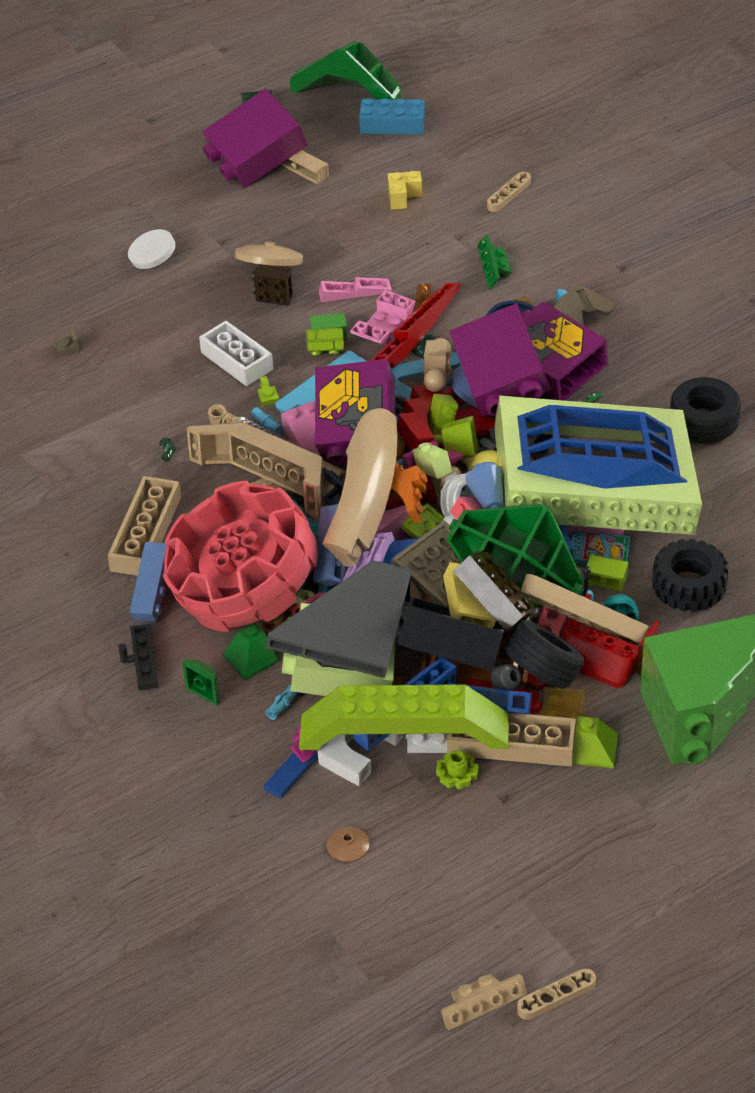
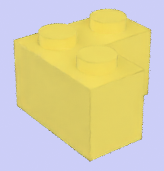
M420 171L388 173V192L391 209L407 208V198L422 197Z

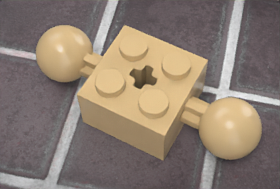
M444 338L426 341L424 385L432 392L443 390L447 382H450L451 345Z

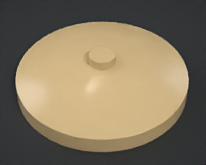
M267 241L265 244L246 245L235 249V258L245 262L272 266H294L303 263V254L290 248L275 245V242Z

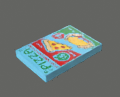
M573 531L571 540L573 560L575 564L587 565L590 555H596L627 562L630 536Z

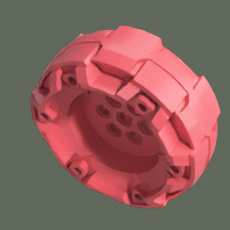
M247 480L238 481L216 488L211 497L198 504L189 513L179 516L165 539L167 549L164 558L165 573L162 575L176 600L201 625L216 631L230 632L231 629H236L261 619L269 622L287 610L296 601V592L317 565L318 544L316 537L310 529L307 518L280 487L275 489L266 485L249 484Z

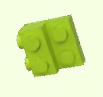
M428 503L422 507L421 522L414 523L411 517H409L402 523L401 528L413 539L422 537L444 520V517Z

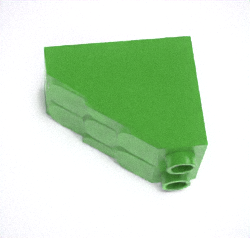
M755 614L644 638L640 693L672 765L684 762L694 765L703 762L726 739L730 729L747 712V705L755 698Z

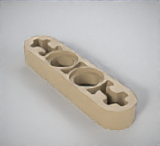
M520 172L487 199V209L491 212H498L531 184V175L528 172Z
M581 969L522 997L517 1003L518 1016L524 1020H531L590 992L596 985L595 973L590 969ZM582 978H585L586 980L590 979V982L587 983L585 980L582 981ZM569 986L572 988V992L563 993L560 988ZM549 995L553 1000L545 1003L541 1000V997ZM523 1006H527L528 1008H531V1010L528 1011L527 1008L523 1009Z

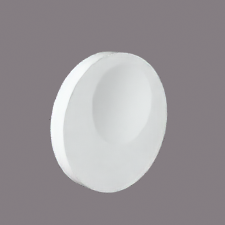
M157 229L146 232L131 244L128 250V257L136 268L149 269L156 267L172 255L175 249V240L171 233L166 230Z

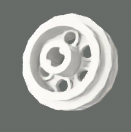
M466 473L454 475L446 481L442 488L440 504L444 516L453 515L450 510L460 496L475 498L466 485Z

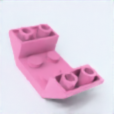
M385 290L376 300L377 311L367 323L359 320L350 330L351 334L383 345H387L395 338L393 331L412 314L415 300Z

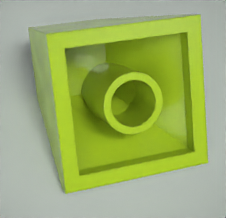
M578 716L572 764L614 768L618 733L599 718Z

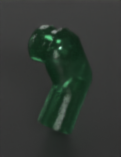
M165 437L160 440L159 445H163L162 449H165L162 459L165 462H169L176 448L172 440Z

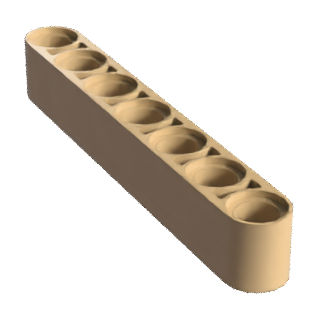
M526 574L520 590L524 597L596 630L633 645L640 644L650 630L649 626L538 576Z

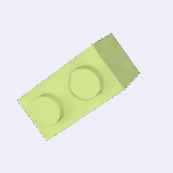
M422 443L418 448L412 450L416 465L421 472L424 471L425 474L436 479L453 472L446 450L429 443Z

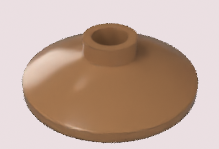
M351 826L341 827L333 831L328 837L327 850L338 861L355 862L363 858L368 852L369 838L359 828Z

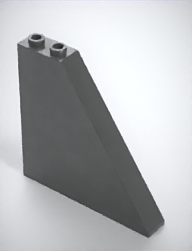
M372 560L268 633L265 648L385 678L412 570Z

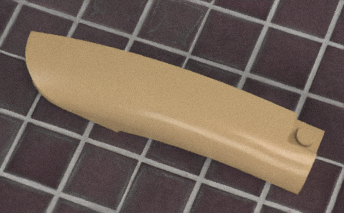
M382 408L367 411L361 417L345 452L348 456L342 495L322 543L345 567L357 566L363 550L370 548L383 516L392 485L397 453L396 416Z

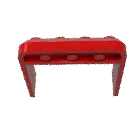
M588 593L585 598L591 600V594ZM572 618L569 619L560 638L569 643L583 656L584 666L579 673L615 688L626 686L637 670L638 646L644 644V639L640 644L633 645L586 626ZM659 621L654 622L645 637L658 635Z

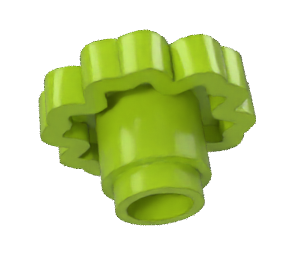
M455 750L444 754V759L437 761L436 775L440 777V783L447 788L455 786L457 789H463L464 787H469L471 781L477 780L479 766L475 763V758L467 752Z

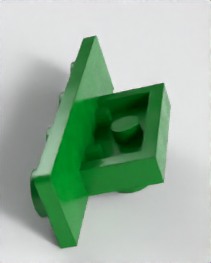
M485 234L478 242L477 248L487 286L489 289H492L500 278L499 274L508 277L511 273V268L506 251L500 247L492 246L489 235Z

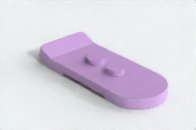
M392 532L375 534L370 548L363 550L357 566H348L342 581L372 560L383 562L389 545L395 540Z

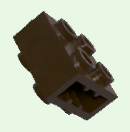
M258 264L256 270L252 272V281H254L253 294H255L256 302L289 306L293 297L292 269Z

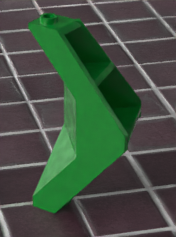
M353 41L342 48H337L315 62L296 70L290 78V89L294 93L343 83L366 88L376 99H401L402 87L367 46L357 41Z
M542 504L462 511L457 520L453 519L448 527L451 532L446 540L461 563L469 555L483 550L492 556L496 566L501 567L506 572V577L511 582H514L520 590L526 574L538 576L578 595L582 589L584 582L552 510ZM531 601L533 603V607H545L536 602Z

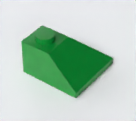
M255 623L240 630L223 653V657L245 681L278 663L274 650L265 648L266 634Z
M184 660L182 664L186 689L218 706L220 702L215 669L200 660Z

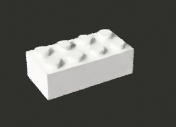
M224 321L199 337L201 353L245 386L250 385L258 380L259 377L273 370L272 353L228 321Z

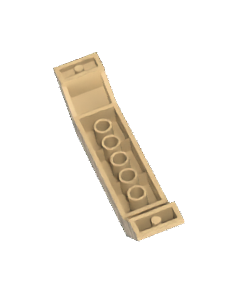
M246 423L187 427L190 461L201 466L225 463L236 465L304 496L305 514L318 520L320 519V510L323 507L324 499L323 461L321 456Z

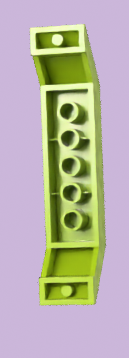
M467 685L339 686L302 714L299 749L320 750L323 744L339 734L466 733L487 745V749H509V713Z

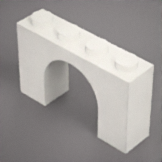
M339 734L323 744L320 750H318L319 765L360 786L371 774V760L348 746V743L354 738V734ZM390 734L384 740L396 746L406 734Z

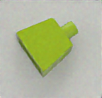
M473 416L446 423L441 429L442 434L433 435L434 441L438 445H444L447 453L455 450L462 453V455L475 456L479 450Z

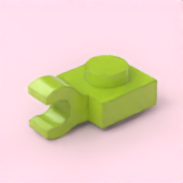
M267 376L259 377L261 389L257 391L262 407L276 404L279 401V396L275 386L269 387Z

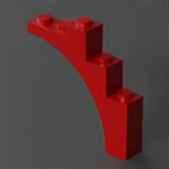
M425 385L412 386L410 399L405 401L403 414L398 415L396 424L397 432L411 451L418 448L422 443L434 441V436L427 422L434 394L451 395L457 404H463L464 400L454 392L452 386H447L439 392H432Z

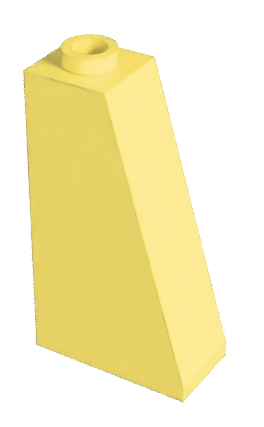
M450 562L443 575L450 616L493 628L496 623L495 618L453 572L460 564Z

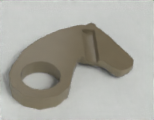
M578 283L575 288L560 298L554 308L584 326L583 313L595 312L608 316L614 310V303L597 292L582 286V283Z

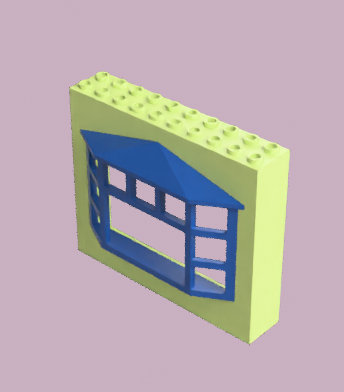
M499 396L494 427L498 467L500 466L503 471L504 507L542 504L552 510L558 525L695 535L702 501L683 410ZM534 435H553L552 439L529 446L528 437ZM559 435L641 441L644 445L560 438ZM650 442L657 443L668 449L669 456L651 446ZM554 447L555 454L531 462L530 454ZM561 447L585 449V455L562 453ZM591 449L615 451L616 457L593 456ZM622 452L645 453L646 460L623 458ZM653 457L670 465L672 471L663 466L662 464L658 463L657 461L653 460Z

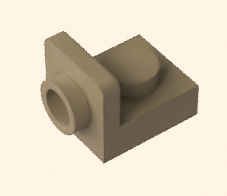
M70 329L71 337L54 341L59 357L80 352V336L75 334L74 329Z

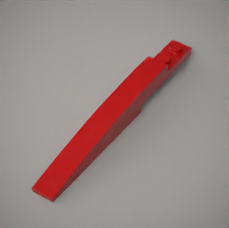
M445 283L393 331L395 338L370 361L387 359L390 367L395 368L431 329L449 305L461 284Z

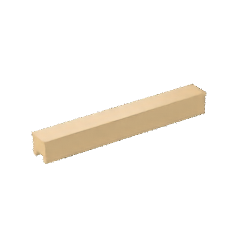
M300 150L280 164L316 184L329 177L328 163L303 150Z

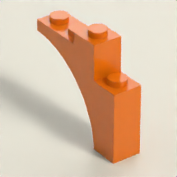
M396 461L389 497L395 498L406 505L407 513L414 523L421 522L423 508L420 499L422 498L421 492L426 491L425 483L428 481L424 471L421 472L417 465L404 470L403 466H399Z

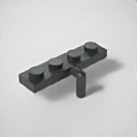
M150 624L130 626L134 654L128 655L126 645L123 643L119 644L120 661L123 664L135 662L139 691L159 688Z

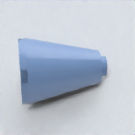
M482 462L473 466L474 469L466 473L465 481L483 509L504 507V484L501 467L496 466L494 462Z

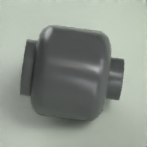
M512 664L497 666L491 672V683L495 689L511 691L520 684V672Z

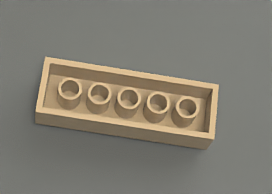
M143 476L108 553L111 572L138 576L145 542L162 543L180 502L181 492L178 481Z
M509 713V749H487V745L466 733L448 734L447 753L459 750L467 752L474 758L572 767L576 719Z

